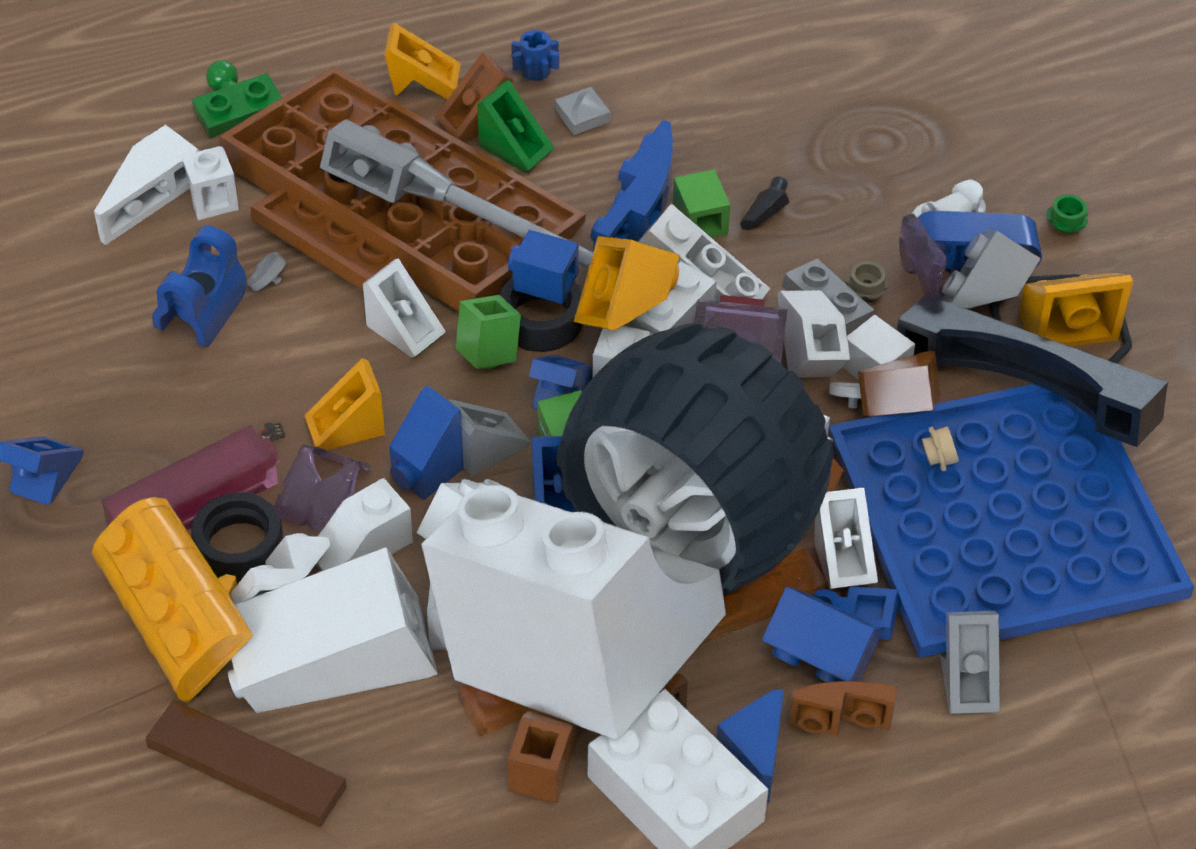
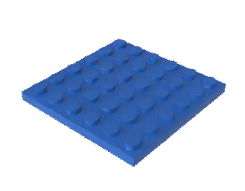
M1036 384L937 403L932 411L879 415L829 425L828 437L833 439V452L838 464L844 469L842 474L848 488H864L873 549L890 589H897L898 609L918 658L946 652V612L996 611L999 614V640H1004L1191 598L1194 586L1121 441L1095 432V421L1083 410L1058 394ZM932 426L934 430L948 426L955 445L959 462L947 465L946 471L941 470L939 463L930 466L925 453L922 439L930 437L929 428Z

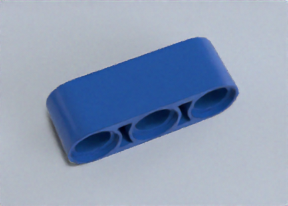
M928 211L918 216L913 224L918 260L922 265L929 268L961 270L969 258L965 255L968 245L978 233L984 234L986 229L1000 232L1041 258L1037 266L1042 260L1036 223L1029 216L1019 214Z

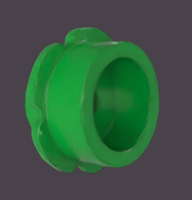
M1064 194L1058 196L1054 200L1053 206L1049 207L1046 213L1047 220L1051 223L1053 222L1054 228L1062 233L1081 231L1088 224L1087 205L1083 199L1076 195Z

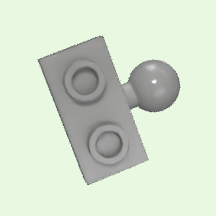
M818 258L784 275L782 287L787 291L821 290L844 316L847 334L856 330L874 314V309ZM778 308V319L781 323L780 311Z

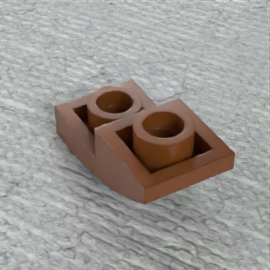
M841 681L794 689L788 725L800 727L804 731L813 734L827 733L836 736L841 719L854 722L865 728L879 727L890 730L898 686L872 682Z

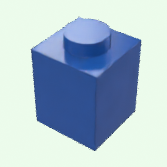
M528 230L521 245H514L509 256L508 270L513 271V290L563 304L578 276L579 243Z

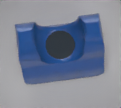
M203 225L190 242L189 256L183 272L180 275L174 271L169 272L157 288L158 307L154 311L152 318L155 328L165 330L177 314L180 319L189 323L194 328L199 345L204 347L211 345L242 300L247 286L245 271L237 258V246L230 234L210 225ZM211 246L215 247L220 255L212 254Z

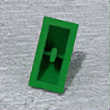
M509 79L501 83L477 103L479 146L522 172L529 171L555 148Z

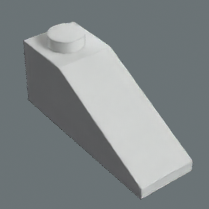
M164 125L135 144L94 210L100 241L107 245L190 189L182 157L186 154L198 152L199 149L167 125Z

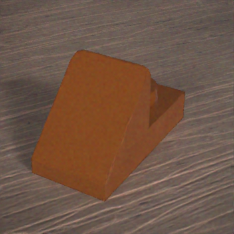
M481 53L437 113L435 119L449 134L463 142L479 136L477 103L504 81L509 79L512 83L514 80L492 56Z

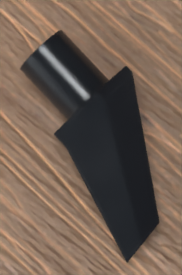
M774 177L769 188L759 192L757 198L740 222L742 229L750 230L757 227L790 202L786 193L788 187L786 179Z

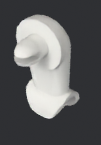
M965 180L954 185L951 195L936 202L930 201L917 206L911 216L912 226L918 216L928 211L985 213L986 204L982 199V186L974 180Z

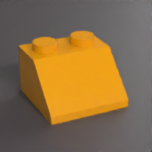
M598 236L574 322L615 331L667 300L669 292L674 289L679 278V267L677 264L680 255L634 240Z
M1102 273L1026 283L1019 308V316L1024 329L1070 347L1118 341L1133 279L1129 274Z

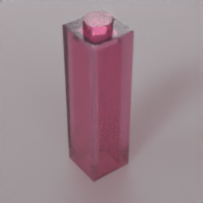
M249 425L101 499L107 527L128 506L142 499L157 497L167 499L185 529L188 530L191 528L198 510L211 499L226 493L247 492L256 495L278 484L275 466L279 462L277 450L269 438L261 439L254 428Z

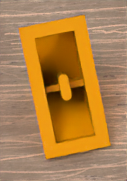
M363 358L359 360L304 415L317 450L326 451L385 435L382 394L368 360Z

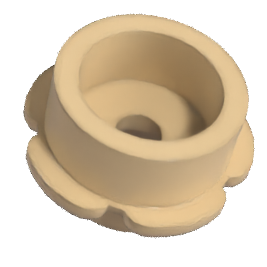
M933 426L930 427V437L922 439L930 466L939 463L941 470L946 471L947 465L959 462L948 426L934 430Z

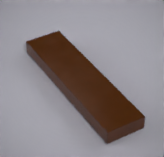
M175 700L170 703L146 736L149 748L319 827L323 825L347 788L345 778Z

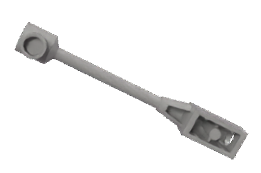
M346 119L328 131L320 168L393 204L406 193L442 202L448 201L523 238L528 230H533L565 239L455 186L454 182L424 161L422 155L418 154L413 145L409 143H401L399 145L381 136L379 130L374 126L366 125L362 127ZM579 246V265L589 269L593 252Z

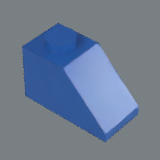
M428 385L420 391L389 446L390 473L394 481L402 489H410L421 499L425 500L438 490L441 483L448 482L464 469L461 410Z

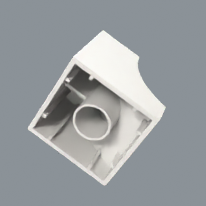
M481 484L477 489L467 493L458 503L457 509L422 543L454 680L616 740L622 737L726 615L719 569L653 549L649 537L603 523L595 515L585 512L571 513L518 496L513 490L504 486H486Z

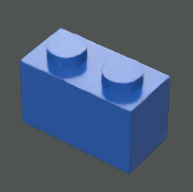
M786 586L762 641L775 646L772 655L789 664L799 666L801 660L818 667L815 676L826 682H860L884 630L798 588Z

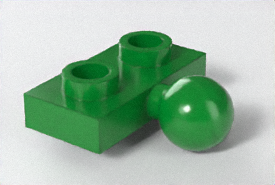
M219 60L213 62L208 67L206 81L214 91L193 98L192 106L209 138L224 134L282 98L268 73L238 83V71L232 63Z

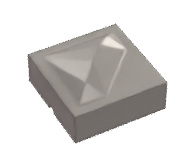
M592 87L555 100V111L573 135L610 123V111Z

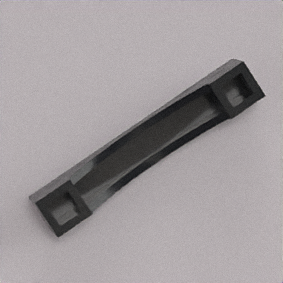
M927 294L898 318L897 331L915 343L913 355L926 351H935L937 367L956 366L982 369L1036 384L1058 394L1083 410L1095 421V432L1138 447L1163 421L1168 385L1166 381Z

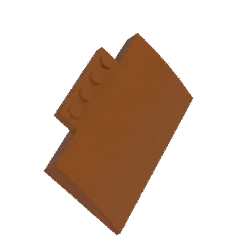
M335 66L219 136V146L224 148L232 171L270 194L251 206L252 221L363 290L364 282L394 259L399 258L415 285L458 312L460 301L501 295L502 288L513 277V271L508 270L511 250L514 245H521L524 238L448 201L442 202L406 193L393 204L321 169L320 164L328 131L347 119L362 127L366 125L374 126L379 130L381 136L399 145L401 143H409L416 148L418 154L422 155L424 161L454 182L455 186L567 240L585 223L586 214Z

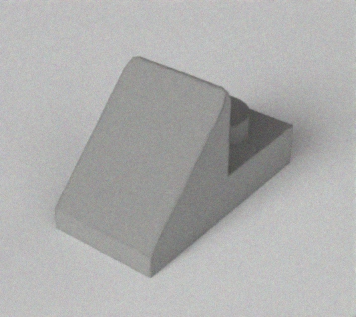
M996 611L946 612V653L940 654L949 713L1000 712L999 614Z

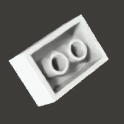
M666 689L657 694L619 740L600 735L588 744V778L658 849H729L765 821L768 789Z

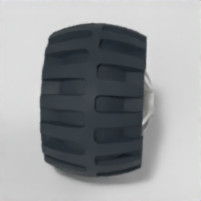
M689 323L644 337L617 354L600 369L582 391L570 412L557 452V466L561 468L563 477L561 486L565 497L570 499L576 512L595 515L603 523L650 538L652 548L658 551L719 569L722 592L725 595L759 579L771 571L803 539L822 506L829 486L830 469L833 460L832 440L827 438L824 427L826 420L819 405H814L803 388L804 383L792 370L788 371L774 359L772 352L759 343L753 344L737 336L736 331L721 326L706 328L702 327L701 323Z

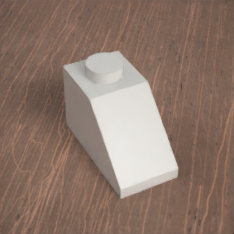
M384 478L343 500L318 535V537H328L330 547L315 566L322 572L387 547L392 555L413 543L410 507Z

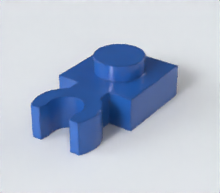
M849 586L847 597H839L830 590L815 591L814 597L883 629L884 631L880 639L892 640L899 605L897 589Z

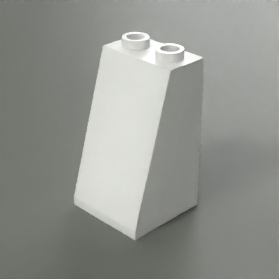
M387 547L235 604L254 636L232 658L234 669L228 671V678L235 696L238 699L244 697L256 713L411 682L438 674L432 649L429 645V637L418 595Z

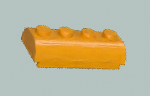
M151 497L128 506L95 541L92 549L94 561L99 569L102 570L118 596L122 607L132 619L150 653L155 657L171 683L177 697L185 703H189L254 634L167 499Z

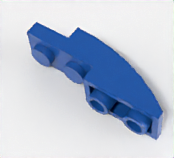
M663 119L652 133L648 132L644 136L635 155L623 162L618 174V180L621 182V191L616 195L612 208L605 217H599L592 227L590 239L593 241V251L598 236L630 239L638 242L664 212L669 197L672 173L673 136L670 122Z

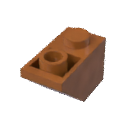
M532 708L526 712L521 718L507 757L508 791L557 803L583 727Z

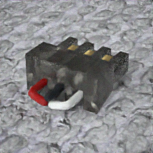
M265 423L264 430L261 431L263 439L269 438V442L285 437L281 423Z

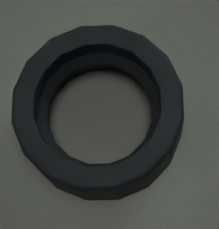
M513 277L504 285L500 295L514 309L528 301L543 299L513 290ZM575 281L562 304L567 309L563 315L547 321L529 320L521 316L518 337L519 347L528 351L547 352L558 350L575 339L580 333L582 324L574 322L582 294L579 285Z
M247 492L226 493L211 499L198 510L191 525V538L216 577L220 578L226 574L236 576L237 584L250 568L266 565L267 558L284 538L281 518L274 505L261 496ZM248 523L258 526L266 532L265 539L259 545L243 553L229 554L218 551L210 545L213 535L220 529L232 524Z

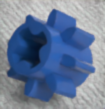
M540 30L527 31L521 36L520 42L511 43L513 71L521 70V74L526 79L532 81L548 78L551 69L560 68L559 41H551L547 33Z

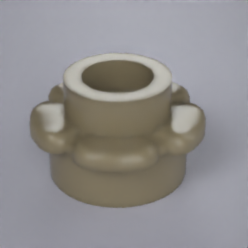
M862 261L855 264L851 272L846 276L848 287L864 301L881 298L884 295V290L889 286L884 268L872 261Z

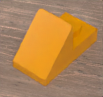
M393 23L390 26L384 56L395 96H398L415 80L428 90H432L443 98L448 99L457 87L461 63L398 24Z

